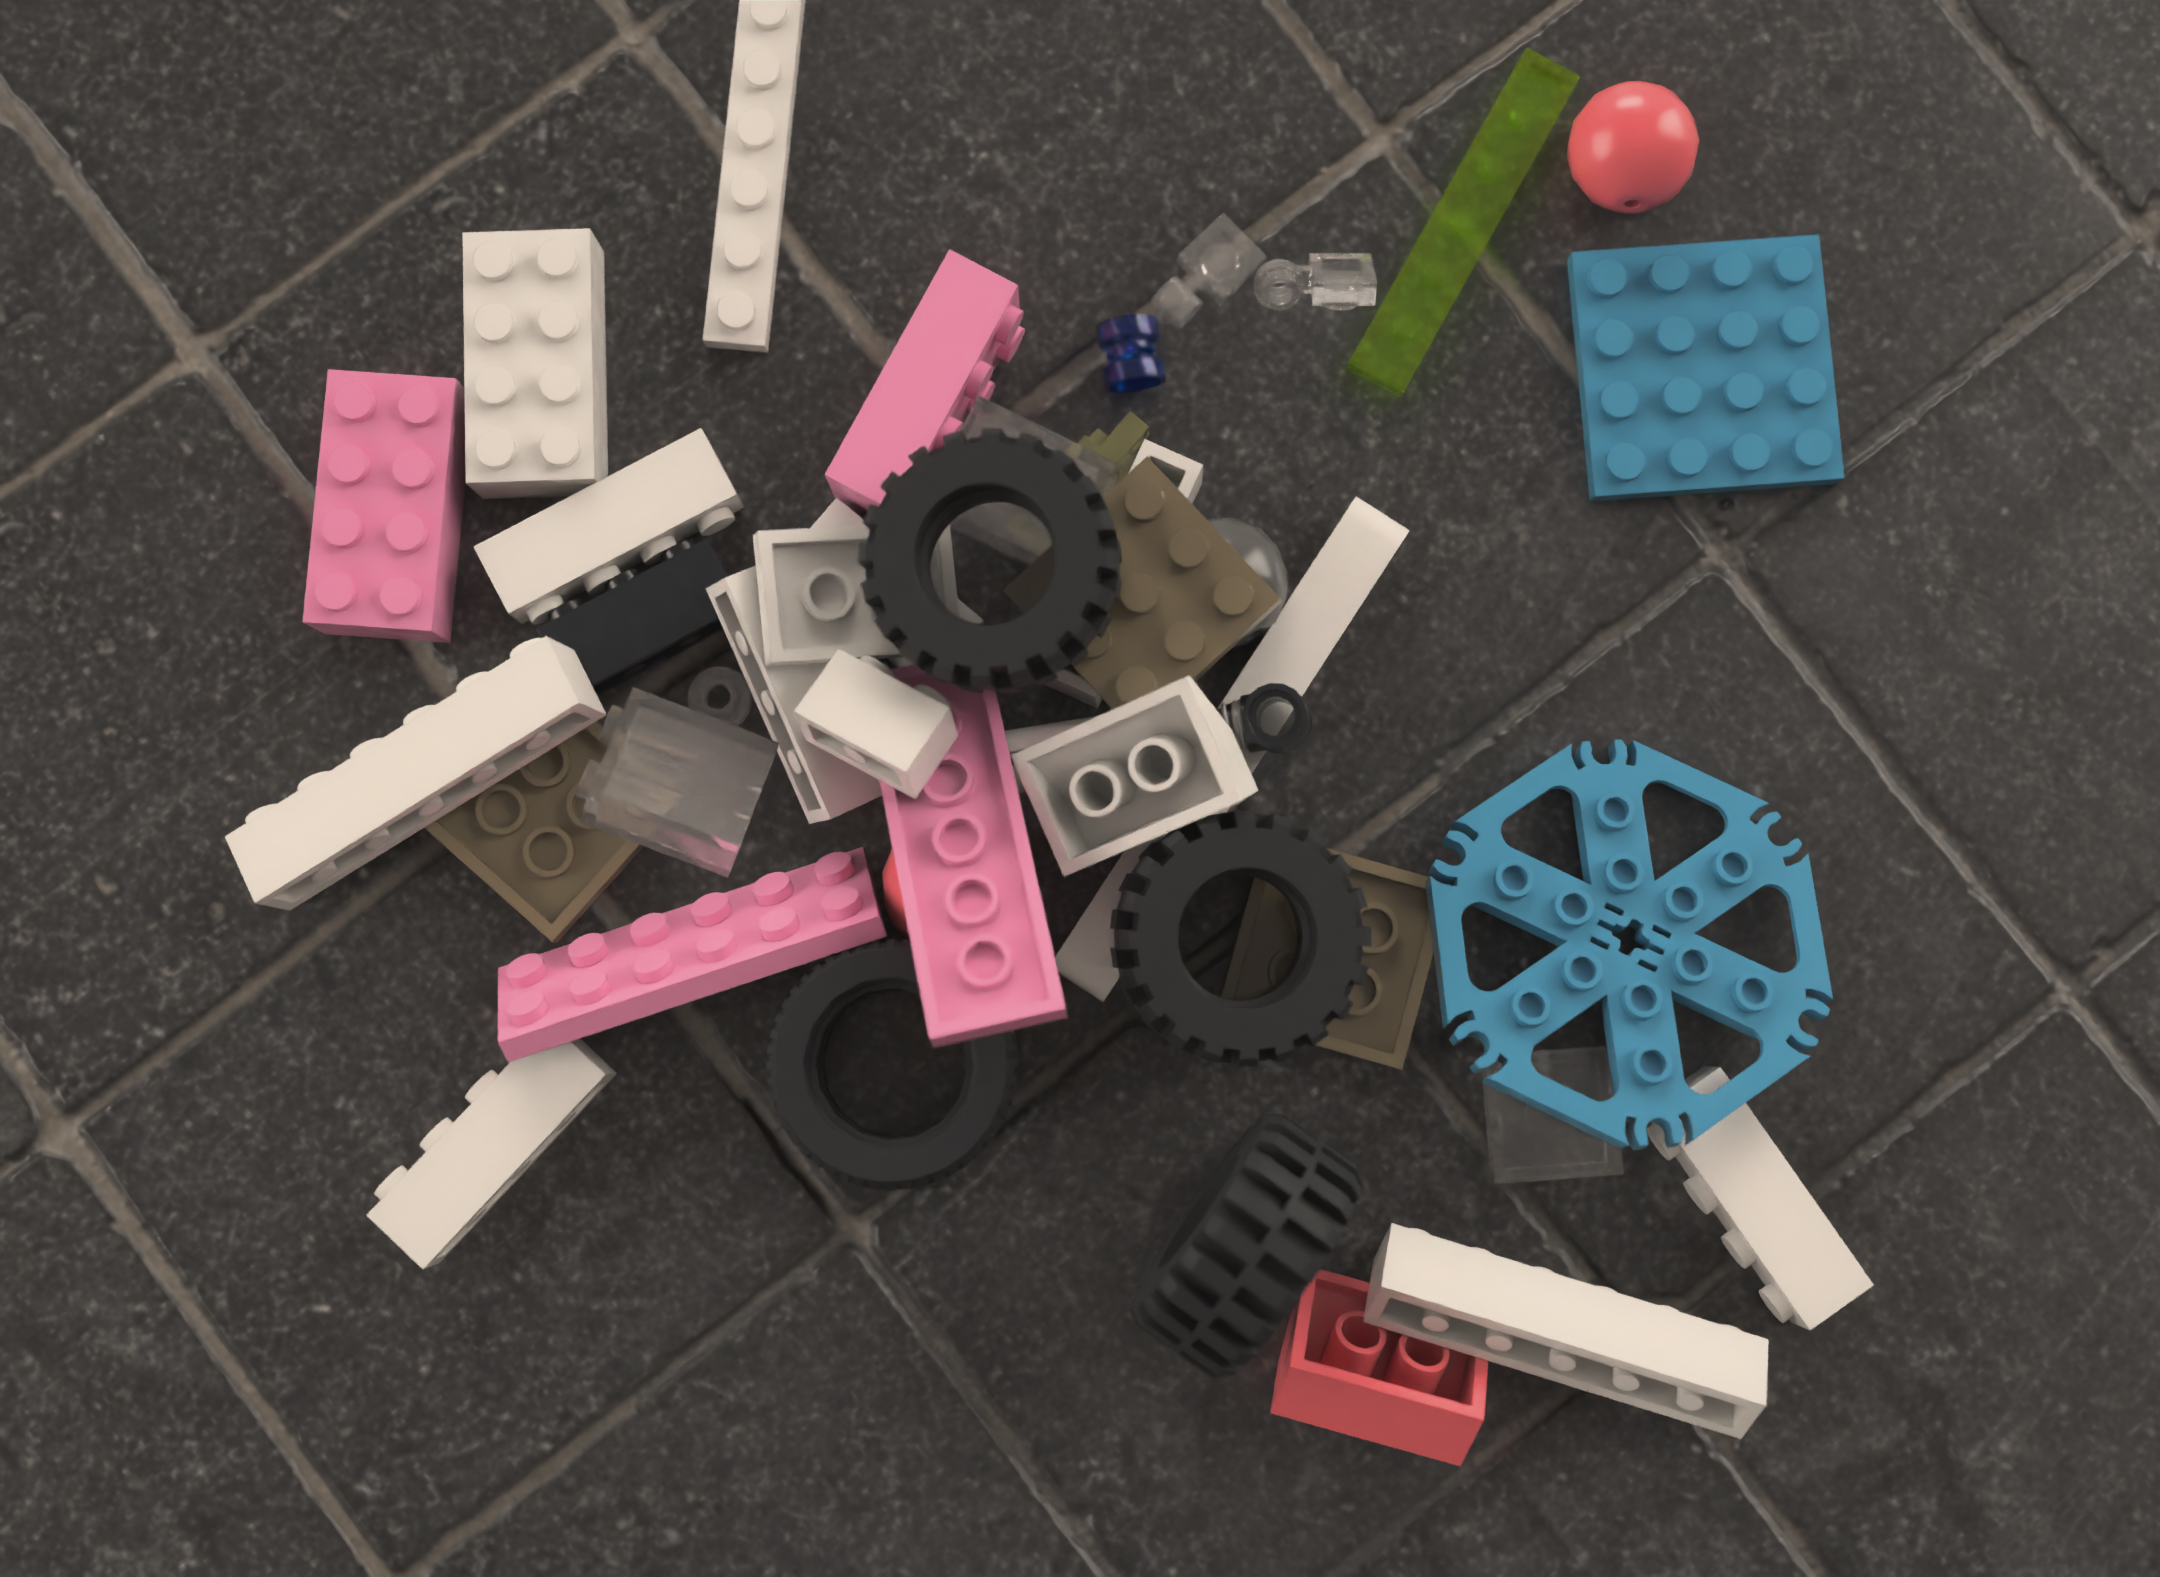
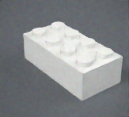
M590 228L464 232L462 236L466 484L483 499L571 496L608 477L604 251Z

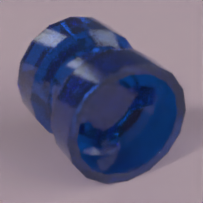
M1149 314L1123 315L1110 318L1097 325L1099 348L1106 352L1108 363L1103 368L1106 391L1111 393L1140 392L1161 386L1166 382L1164 360L1156 355L1155 345L1160 340L1159 324L1156 316Z

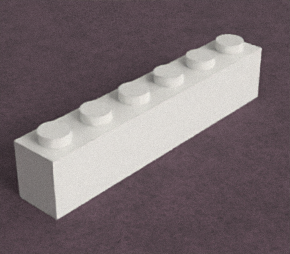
M547 636L525 641L511 651L510 659L489 672H479L465 678L457 685V692L438 704L424 706L409 713L403 720V726L383 738L368 740L358 745L351 751L350 759L331 771L319 772L305 778L299 783L298 791L278 804L260 807L251 812L245 818L246 824L231 832L225 838L254 903L289 911L606 716L607 714L575 650Z
M1391 1223L1374 1257L1363 1318L1365 1323L1739 1439L1744 1436L1766 1407L1768 1339L1743 1332L1731 1325L1717 1324L1679 1312L1670 1306L1656 1305L1623 1295L1605 1286H1594L1555 1274L1544 1267L1526 1265L1494 1255L1482 1248L1468 1247L1430 1235L1421 1229L1407 1228Z

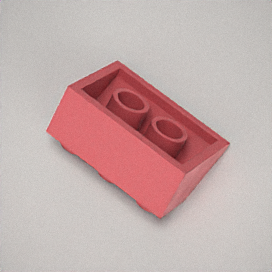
M1320 1269L1291 1311L1278 1361L1270 1413L1461 1467L1484 1421L1488 1361L1363 1322L1369 1282Z

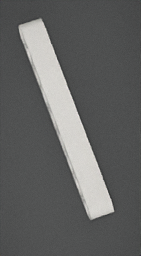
M1356 496L1281 610L1276 622L1270 627L1222 702L1225 704H1231L1233 700L1237 702L1241 695L1251 694L1258 687L1269 683H1283L1294 688L1303 696L1410 530ZM1280 702L1269 705L1261 716L1263 732L1277 736L1292 713L1293 707ZM1243 748L1241 752L1251 774L1267 750L1250 753L1248 749ZM1230 806L1222 810H1219L1215 813H1212L1210 815L1225 813L1228 811ZM1167 833L1123 852L1055 957L1057 972L1102 1002L1120 977L1118 969L1113 967L1110 948L1114 947V929L1110 928L1112 909H1117L1122 894L1118 890L1126 874L1131 873L1139 863L1140 859L1138 857L1151 843L1158 842Z

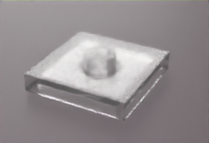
M1607 1045L1532 1051V1065L1539 1074L1596 1101H1606L1613 1097ZM1496 1060L1495 1063L1482 1072V1079L1484 1080L1486 1077L1496 1074L1501 1069L1502 1064ZM1483 1083L1491 1183L1502 1184L1623 1175L1622 1152L1620 1148Z

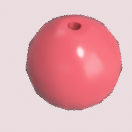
M1643 81L1619 83L1596 93L1574 119L1567 150L1571 175L1591 202L1617 213H1643L1669 202L1680 192L1692 176L1699 137L1694 117L1674 92L1663 86Z

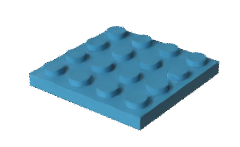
M1819 235L1571 252L1567 258L1590 502L1838 484L1845 479Z

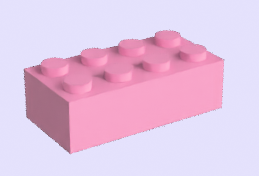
M949 249L825 473L835 499L838 498L851 510L865 517L870 504L879 507L884 499L886 492L880 486L891 471L901 476L913 465L907 456L923 445L929 452L945 446L942 436L961 431L970 413L977 417L981 415L995 388V383L990 381V377L1000 359L1007 363L1012 359L1025 333V329L1019 326L1024 311L1019 306L1017 284Z
M328 369L303 623L329 635L451 642L466 484L464 387L456 378Z

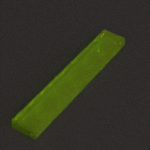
M1526 47L1356 348L1346 369L1401 398L1581 76Z

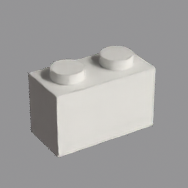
M840 649L833 655L794 711L803 735L808 742L914 799L917 798L958 737L950 704L940 693L922 684H918L914 689L895 679L892 671L877 659L863 655L859 660Z

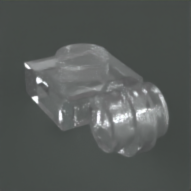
M1222 213L1179 253L1176 262L1191 277L1186 282H1183L1178 276H1174L1155 294L1150 302L1157 309L1155 317L1163 325L1170 322L1176 329L1181 328L1203 305V301L1196 295L1201 289L1220 306L1263 266L1267 256Z
M1309 253L1308 265H1295L1288 260L1274 259L1262 265L1254 277V291L1257 300L1266 308L1276 311L1286 310L1294 306L1303 294L1311 295L1312 306H1325L1336 311H1347L1357 306H1375L1377 281L1371 253ZM1276 283H1286L1281 287L1272 286Z

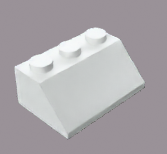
M1190 676L1011 755L1063 876H1067L1241 802L1258 791L1232 729Z

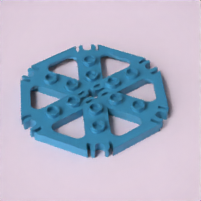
M1622 739L1614 740L1608 747L1610 764L1596 762L1592 756L1590 741H1583L1579 745L1573 761L1571 743L1454 821L1450 829L1456 831H1448L1441 843L1443 846L1457 852L1461 861L1459 865L1451 866L1436 859L1428 872L1431 876L1425 882L1442 1026L1444 1029L1451 1021L1462 1016L1468 1017L1469 1021L1458 1026L1452 1033L1449 1041L1453 1046L1460 1043L1466 1037H1475L1482 1042L1484 1054L1469 1068L1473 1074L1479 1073L1489 1068L1496 1060L1502 1064L1501 1069L1496 1074L1488 1076L1482 1081V1083L1620 1149L1629 1146L1628 1142L1633 1150H1640L1648 1146L1646 1127L1650 1122L1658 1124L1663 1129L1667 1148L1675 1147L1682 1143L1684 1130L1686 1133V1145L1809 1058L1810 1055L1799 1053L1798 1051H1809L1816 1047L1819 1039L1803 1032L1798 1023L1800 1015L1807 1016L1818 1022L1828 1017L1830 1009L1825 1004L1833 1000L1809 854L1805 855L1798 863L1785 866L1784 862L1798 852L1802 843L1796 838L1785 846H1777L1769 840L1768 829L1781 818L1777 811L1767 813L1756 823L1750 821L1752 814L1761 811L1769 804L1762 799L1634 740L1627 747ZM1628 755L1630 758V765L1626 764ZM1653 783H1661L1717 809L1723 816L1725 827L1720 837L1654 881L1642 794L1646 786ZM1563 789L1569 792L1572 796L1583 881L1506 844L1501 834L1503 822L1549 790ZM1772 887L1782 892L1787 899L1797 961L1791 971L1785 973L1776 972L1696 933L1760 888ZM1469 906H1474L1559 947L1495 991H1482L1471 983L1468 976L1461 922L1463 911ZM1604 907L1610 908V909L1616 911V913H1614V912H1612V911H1610V910H1608V909H1605ZM1627 926H1630L1636 930L1634 940L1642 945L1643 948H1635L1628 955H1624L1618 951L1620 940L1613 936L1611 931L1620 933ZM1652 929L1667 935L1668 938L1657 932L1652 931ZM1598 1001L1601 1002L1614 1094L1611 1099L1606 1101L1593 1100L1539 1074L1531 1061V1053L1535 1045ZM1673 1001L1758 1040L1760 1043V1055L1756 1062L1713 1093L1699 1094L1693 1091L1684 1079ZM1626 1122L1629 1123V1127H1628V1131H1627L1628 1141H1627V1138H1626V1135H1625V1124H1626Z

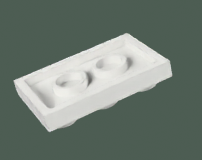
M949 524L939 537L934 548L930 572L933 586L940 600L947 609L959 617ZM866 526L764 530L757 531L753 535L766 666L829 662L838 649L859 660L863 655L875 659L904 657L899 653L897 647L884 637L874 622L877 618L873 608L865 602L860 584L866 580L865 569L858 564L859 543L868 541L869 528Z

